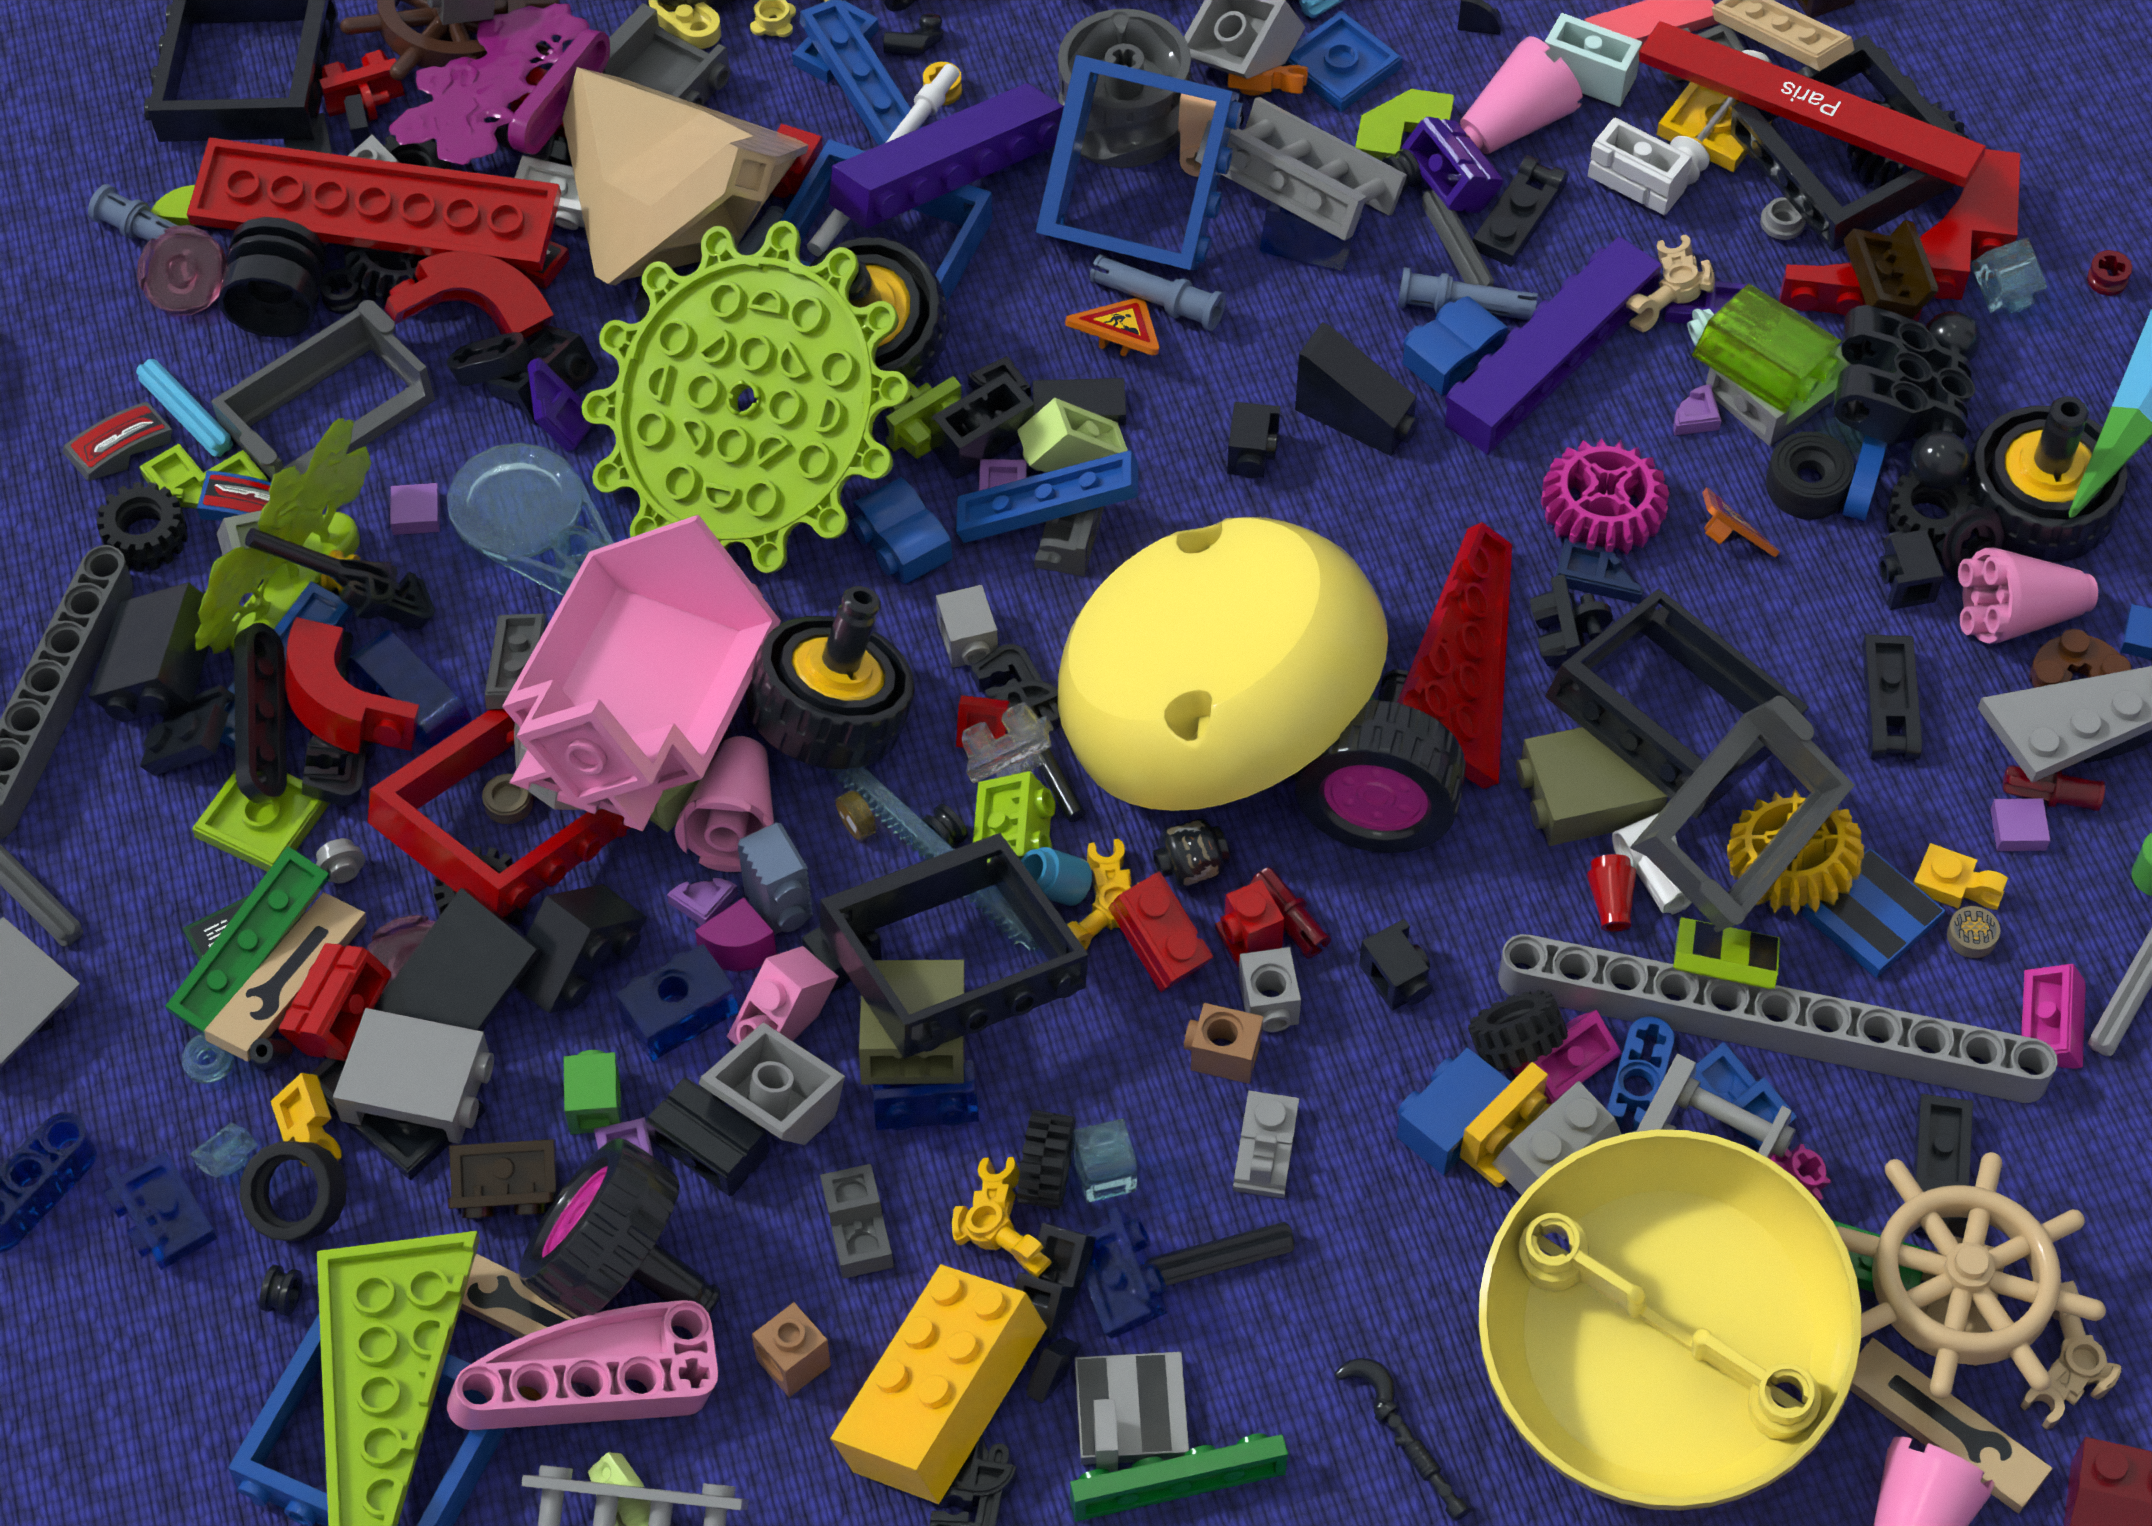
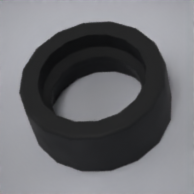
M279 1141L263 1147L249 1160L241 1177L239 1199L246 1219L257 1232L272 1240H309L324 1234L338 1221L346 1204L347 1182L341 1164L329 1150L313 1142ZM289 1160H300L308 1164L314 1172L318 1184L317 1201L311 1214L306 1219L298 1222H286L279 1218L273 1210L269 1198L270 1180L275 1169L281 1163Z

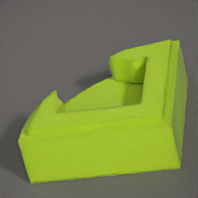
M195 185L184 186L170 191L155 203L150 212L182 228L196 229L197 225L190 224L186 215Z

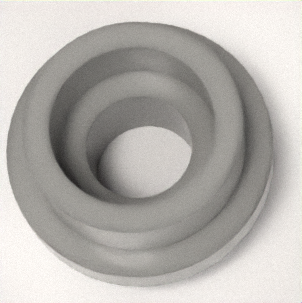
M1786 197L1772 200L1763 209L1760 218L1762 229L1769 236L1780 240L1796 238L1803 232L1806 220Z
M345 838L332 840L324 844L316 853V865L329 873L330 879L328 882L345 883L357 876L365 863L362 849L355 846L351 840Z

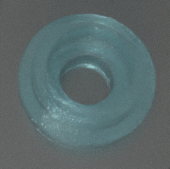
M205 1033L192 1038L186 1045L182 1055V1065L185 1073L190 1079L198 1083L208 1084L221 1080L231 1071L234 1064V1055L207 1042ZM217 1057L214 1062L201 1065L205 1058Z

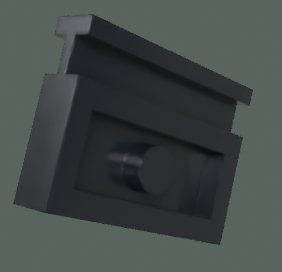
M220 685L193 695L189 705L159 712L158 714L164 717L162 723L155 725L147 734L144 742L146 750L140 767L156 776L215 755L229 713L224 708L227 703L234 701L235 694Z

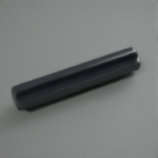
M1280 1222L1146 1258L1142 1261L1143 1277L1149 1289H1157L1290 1253L1294 1250V1235L1288 1223Z

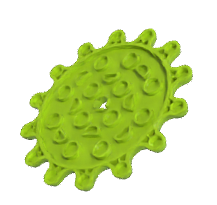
M779 221L769 228L763 246L755 254L749 256L740 254L732 233L725 227L714 226L703 235L701 240V263L692 274L679 276L668 264L660 261L653 262L647 266L642 275V286L650 301L647 315L635 324H628L620 320L609 321L600 332V345L603 350L613 355L618 361L619 375L610 387L590 392L582 404V414L588 422L596 425H608L616 436V444L612 453L600 461L593 471V484L603 493H613L626 487H631L637 491L640 497L639 511L630 525V537L699 515L726 551L736 542L745 544L751 552L754 566L759 571L769 574L777 572L785 566L787 562L788 537L797 525L801 523L809 524L816 533L826 539L837 538L846 532L849 520L840 500L841 491L845 483L855 475H862L873 480L880 479L888 475L893 467V459L889 450L877 443L873 438L872 427L875 418L886 408L904 404L911 394L910 384L906 376L897 371L880 370L875 363V353L878 345L884 338L893 333L898 326L899 319L896 309L886 301H877L861 308L853 306L849 301V290L859 271L857 256L853 251L845 247H838L833 249L818 265L805 266L800 262L801 238L798 229L788 221ZM752 388L757 402L752 403L747 410L740 411L738 408L740 394L745 389Z

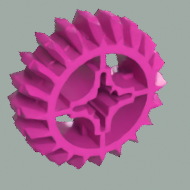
M1603 438L1600 439L1596 447L1590 446L1584 440L1578 447V451L1567 447L1566 451L1562 454V459H1554V462L1550 465V471L1547 472V476L1543 480L1542 489L1544 491L1542 492L1541 505L1542 509L1545 510L1546 524L1555 525L1556 538L1569 536L1571 543L1574 544L1578 541L1587 543L1586 548L1589 550H1594L1596 545L1604 547L1606 552H1613L1614 548H1618L1627 556L1628 552L1632 549V545L1643 548L1645 543L1648 542V537H1655L1656 533L1660 530L1661 523L1666 518L1668 510L1666 504L1669 491L1668 486L1664 484L1663 470L1655 469L1653 457L1640 459L1639 446L1631 451L1624 450L1621 440L1615 447L1606 446ZM1574 487L1580 491V499L1576 502L1569 492ZM1635 494L1640 502L1636 509L1630 504L1631 498L1629 496Z

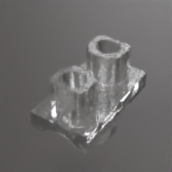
M1025 702L1009 708L1002 714L1001 721L1008 731V734L995 739L986 722H980L965 729L962 735V744L968 757L966 773L974 784L995 773L997 778L1028 771L1033 773V769L1045 764V759L1041 752L1051 747L1049 732L1053 731V725L1047 715L1038 719Z

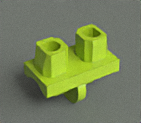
M954 376L934 388L929 383L916 388L909 381L911 388L909 399L902 405L889 407L891 414L886 416V423L890 433L886 437V443L893 451L903 447L917 459L931 451L930 429L932 416L961 399V384Z

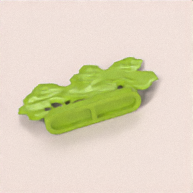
M338 418L331 424L321 440L316 444L314 455L304 474L300 475L296 467L292 466L273 475L269 489V502L263 507L258 521L259 530L329 555L335 549L342 551L345 558L355 553L360 543V536L355 521L347 514L336 512L340 506L353 502L359 496L364 484L365 474L372 464L366 446L347 454L352 439L353 420L344 421V418ZM328 505L326 514L322 515L324 508ZM236 547L217 558L212 565L208 588L202 598L198 612L201 625L195 634L196 651L209 645L214 654L222 653L229 648L234 656V639L240 631L254 623H264L275 629L311 581L322 587V573L253 548ZM262 579H264L263 583H262V584L260 585V587L258 588V585L260 584V582L262 581ZM253 593L244 606L239 605L244 594Z

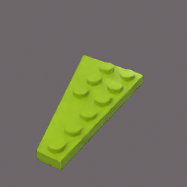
M478 1231L317 1251L328 1526H398L480 1242Z

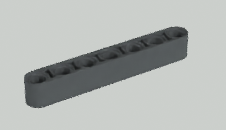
M102 545L95 547L83 557L0 718V839L10 835L16 827L104 652L120 602L131 599L133 595L134 583L125 557L114 546Z

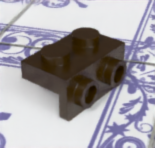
M1904 220L1890 236L1854 228L1843 240L1867 305L1913 319L1938 292L1937 282L1914 222Z
M555 1139L449 1146L451 1198H448V1209L462 1208V1218L493 1217V1206L514 1205V1215L546 1213V1203L554 1202L558 1196Z

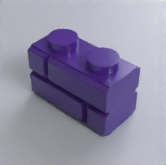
M1426 116L1419 122L1402 146V149H1407L1413 154L1419 164L1422 177L1449 210H1465L1466 212L1479 213L1484 210L1503 185L1504 179L1469 137H1466V132L1455 120H1440L1439 118Z

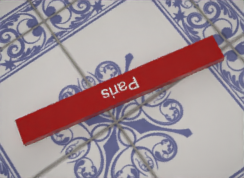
M1662 21L1657 23L1639 50V62L1963 188L1966 187L1985 155L1986 145Z

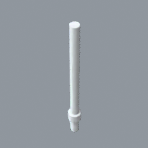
M946 64L931 84H925L914 98L915 105L886 142L919 129L928 116H933L938 112L946 100V92L960 75L955 66ZM835 208L807 244L808 250L815 256L822 255L850 218Z

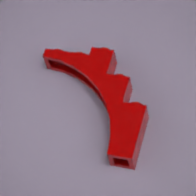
M1985 149L1983 159L1964 188L1959 200L1939 223L1920 237L1938 285V292L1934 295L1935 298L1962 300L1970 274L1971 260L2009 264L2018 234L2020 153ZM1851 263L1825 266L1786 264L1780 290L1779 307L1846 316L1852 308L1867 305ZM1922 309L1912 320L1919 321Z

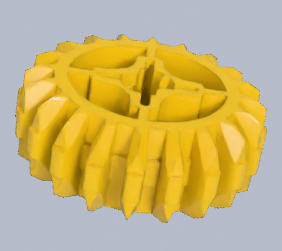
M1796 788L1789 798H1782L1775 791L1772 802L1767 803L1757 798L1754 811L1742 810L1739 823L1732 826L1729 844L1727 845L1730 873L1733 875V880H1738L1806 799L1800 796ZM1838 806L1797 854V858L1791 861L1756 905L1769 900L1770 906L1775 913L1785 905L1790 906V909L1796 916L1800 906H1804L1807 903L1816 913L1820 906V900L1835 905L1838 893L1849 894L1852 880L1859 878L1861 863L1864 858L1861 830L1858 828V823H1852L1849 809L1838 810Z

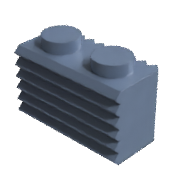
M774 823L741 838L738 843V852L744 893L749 898V904H753V909L774 931V935L782 931L791 932L798 929L813 915L811 893L809 892L810 883L807 876L808 868L781 823Z

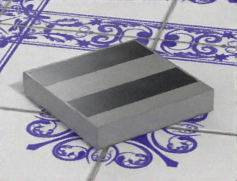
M1182 1352L1075 1357L1081 1465L1096 1464L1094 1400L1115 1399L1118 1463L1137 1462L1149 1457H1160L1164 1461L1182 1457L1189 1451Z

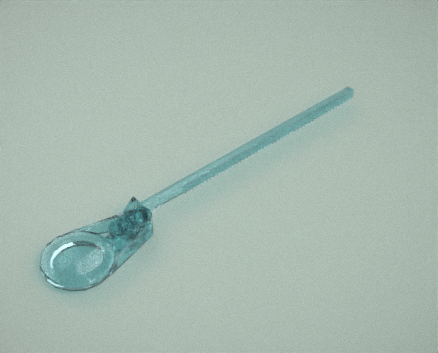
M521 442L493 446L471 457L453 477L447 494L450 523L464 543L481 552L484 556L562 596L566 594L588 553L614 543L581 479L565 458L546 447ZM583 504L596 536L585 527L576 526ZM552 548L554 550L556 567L528 557L537 556ZM864 767L856 769L826 768V771H832V777L838 776V783L844 781V789L850 787V794L856 793L857 800L862 798L863 805L869 804V811L875 810V817L881 815V823L887 821L888 828L894 827V834L900 832V840L906 838V846L912 844L913 851L919 849V857L925 855V860L954 850ZM994 885L963 896V898L970 896V903L976 902V909L982 908V915L989 913V921L995 919V927L1002 925V933L1008 931V939L1014 937V944L1021 942L1029 950L1034 949L1035 951L1040 948L1001 892Z

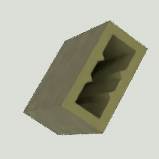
M1583 727L1524 739L1521 759L1516 760L1515 764L1516 774L1521 788L1529 789L1532 798L1530 812L1533 824L1537 830L1543 829L1549 846L1613 833L1660 813L1666 806L1668 797Z
M873 960L909 1015L965 993L964 960ZM861 995L859 1036L861 1085L964 1084L965 1035L941 1044L932 1051H923L904 1059Z

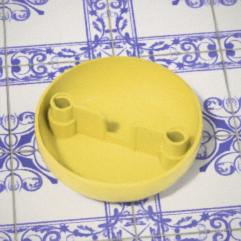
M1262 517L1225 518L1217 524L1203 528L1175 532L1142 549L1125 561L1097 588L1080 611L1065 643L1058 674V711L1061 725L1076 758L1095 783L1110 795L1129 804L1149 809L1179 811L1213 807L1246 798L1274 786L1318 758L1340 738V734L1370 700L1380 679L1388 646L1387 621L1381 603L1366 575L1344 549L1316 532L1296 524Z
M1656 1129L1622 1134L1598 1141L1576 1151L1548 1169L1524 1192L1509 1211L1496 1234L1485 1263L1479 1295L1478 1327L1484 1364L1490 1384L1502 1410L1521 1438L1542 1460L1581 1487L1621 1504L1653 1510L1682 1511L1717 1506L1741 1499L1763 1489L1793 1470L1816 1448L1834 1424L1847 1399L1856 1373L1861 1344V1302L1857 1277L1848 1250L1835 1224L1817 1199L1794 1176L1771 1159L1733 1141L1715 1135L1688 1130ZM1549 1233L1563 1235L1569 1243L1570 1253L1543 1235ZM1779 1383L1795 1385L1802 1395L1803 1403L1775 1385Z

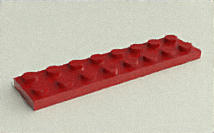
M209 138L186 215L190 224L235 230L239 225L251 219L262 217L283 218L303 225L315 233L321 242L424 256L455 251L476 252L500 259L514 268L542 271L562 193L559 184Z

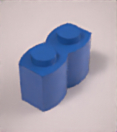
M1469 296L1463 297L1455 303L1452 301L1448 302L1440 309L1435 320L1424 326L1418 325L1408 333L1403 343L1404 354L1402 364L1441 396L1448 394L1457 382H1464L1475 371L1478 363L1484 356L1495 354L1503 346L1507 337L1508 327Z
M902 477L853 502L855 516L851 520L853 531L862 544L870 543L876 550L877 561L887 576L894 574L905 585L952 560L951 539L934 514L925 508L918 494Z

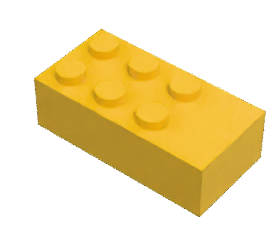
M942 1264L939 1265L830 1437L853 1473L940 1504L1047 1329L1027 1293Z

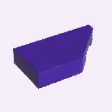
M540 357L531 360L528 364L534 420L566 452L574 450L593 425L582 414L583 400Z

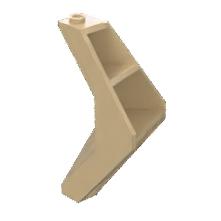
M577 67L562 119L595 277L607 284L616 286L622 280L642 276L647 266L653 262H664L671 268L700 262L702 259L701 240L706 231L714 226L727 228L732 233L737 247L772 191L796 158L807 153L809 145L796 138L638 83Z

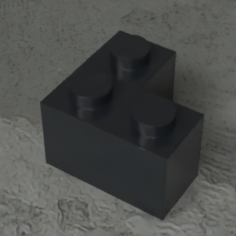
M604 884L547 895L526 936L539 946L542 952L515 988L549 1014L578 1007L591 992L592 984L590 981L598 965L626 959L636 950L641 940L639 933L647 916Z

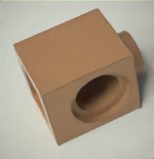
M1204 1003L1199 1021L1190 1019L1185 1035L1184 1049L1191 1051L1190 1070L1250 1084L1262 1041L1264 1016ZM1224 1038L1231 1041L1232 1044L1218 1046L1211 1041Z
M795 1302L752 1333L756 1360L789 1398L831 1366L828 1340Z

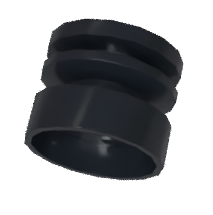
M262 217L248 220L235 229L230 241V251L226 260L227 268L223 274L218 296L220 310L231 323L244 331L259 336L289 337L307 330L315 317L319 298L318 287L322 282V271L326 263L324 244L315 233L303 225L283 218Z

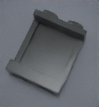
M642 3L609 37L610 56L607 66L602 72L603 74L620 77L703 106L716 90H720L726 85L731 70L726 47L718 44L710 53H707L659 28L657 10Z

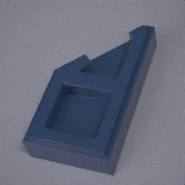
M1565 538L1556 576L1564 574L1569 589L1636 604L1641 602L1643 588L1639 583L1632 581L1622 568V561L1614 551L1606 552L1604 547L1598 545L1595 546L1594 550H1589L1586 548L1587 543L1578 541L1573 544L1569 539Z

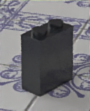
M187 582L120 602L88 697L104 708L110 717L121 722L131 721L191 704L209 649L208 645L196 651L195 634L201 625L198 612L204 594Z

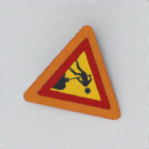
M1133 298L1066 316V326L1099 337L1098 343L1101 349H1104L1111 341L1122 345L1121 356H1126L1131 349L1149 355H1157L1159 353L1160 347L1146 301L1141 298Z
M1706 487L1702 494L1707 511L1713 517L1704 527L1706 530L1705 534L1720 545L1735 530L1776 558L1780 551L1719 496Z

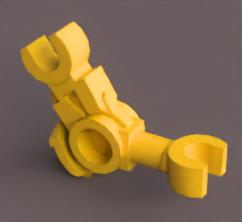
M1114 839L1113 855L1109 857L1099 855L1096 851L1095 843L1088 844L1087 862L1093 871L1092 880L1096 896L1095 902L1092 904V913L1081 922L1072 921L1067 924L1085 950L1090 945L1092 938L1105 927L1110 930L1120 928L1108 909L1118 895L1131 888L1130 869L1120 870L1123 867L1125 847L1120 839Z
M1008 1157L1005 1169L999 1174H995V1168L990 1159L983 1158L977 1169L979 1177L983 1182L982 1190L974 1191L973 1206L970 1210L966 1206H955L953 1209V1238L958 1246H962L971 1240L974 1244L985 1250H998L1002 1247L1011 1253L1025 1270L1038 1278L1052 1262L1040 1252L1044 1248L1043 1245L1029 1234L1023 1237L1017 1233L1010 1219L1016 1196L1012 1189L1018 1184L1020 1168L1014 1157Z

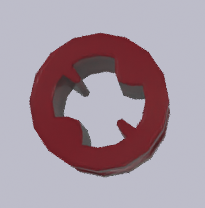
M2105 250L2097 253L2092 259L2087 275L2089 286L2097 293L2106 296L2122 293L2127 287L2128 279L2131 276V261L2126 255L2118 251ZM2107 270H2111L2112 276L2108 275Z

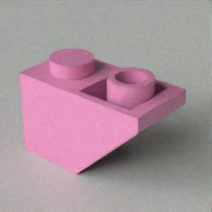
M804 946L766 958L727 1038L735 1045H738L764 1022L793 1041L819 1016L839 976Z

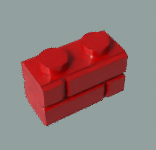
M1160 871L1118 895L1108 907L1161 993L1202 969L1213 958L1203 939L1197 938V929Z
M325 943L316 961L310 967L305 981L292 1002V1006L287 1009L284 1019L278 1028L279 1032L302 1053L308 1056L321 1058L326 1056L329 1059L346 1061L365 1008L374 1009L392 976V972L369 950L363 947L348 945L344 947L339 944Z

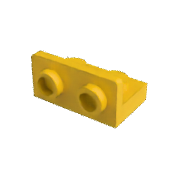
M1533 1062L1464 1130L1460 1158L1495 1187H1502L1507 1180L1491 1163L1511 1141L1551 1106V1104L1546 1103L1547 1097L1544 1096L1548 1074Z

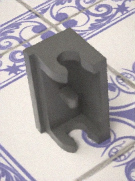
M1105 506L1047 521L1038 552L1035 556V567L1085 577Z

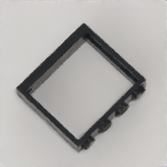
M173 0L172 4H168L166 7L165 35L159 37L160 58L158 66H153L151 72L152 93L151 97H147L144 102L145 119L151 120L158 142L208 141L209 138L224 140L314 138L323 95L319 79H323L322 67L329 64L338 19L335 0ZM304 21L289 98L177 100L194 24Z
M1867 35L1853 41V52L1821 71L1806 66L1795 72L1832 87L1862 73L1895 111L1956 134L1945 122L1939 108L1933 104L1930 105L1921 96L1914 81L1909 76H1903L1892 64L1887 51L1882 47L1878 48ZM1742 101L1732 106L1731 135L1833 252L1845 246L1843 240L1854 228L1871 232L1956 185L1917 169H1912L1842 207L1768 123L1778 118V115Z
M1659 588L1565 661L1545 695L1549 701L1671 799L1702 764L1703 760L1596 675V673L1644 635L1743 714L1770 701L1776 696L1785 697L1803 716L1809 706ZM1659 603L1662 607L1657 610L1656 607ZM1759 739L1755 740L1694 811L1692 816L1698 819L1773 753Z
M1001 833L820 899V934L904 1059L923 1051H932L941 1044L967 1034L978 1033L987 1026L1013 1016L1024 1015L1033 1008L1059 998L1070 997L1077 991L1086 988L1087 951ZM996 885L1049 961L909 1015L857 936ZM848 911V915H842V913Z

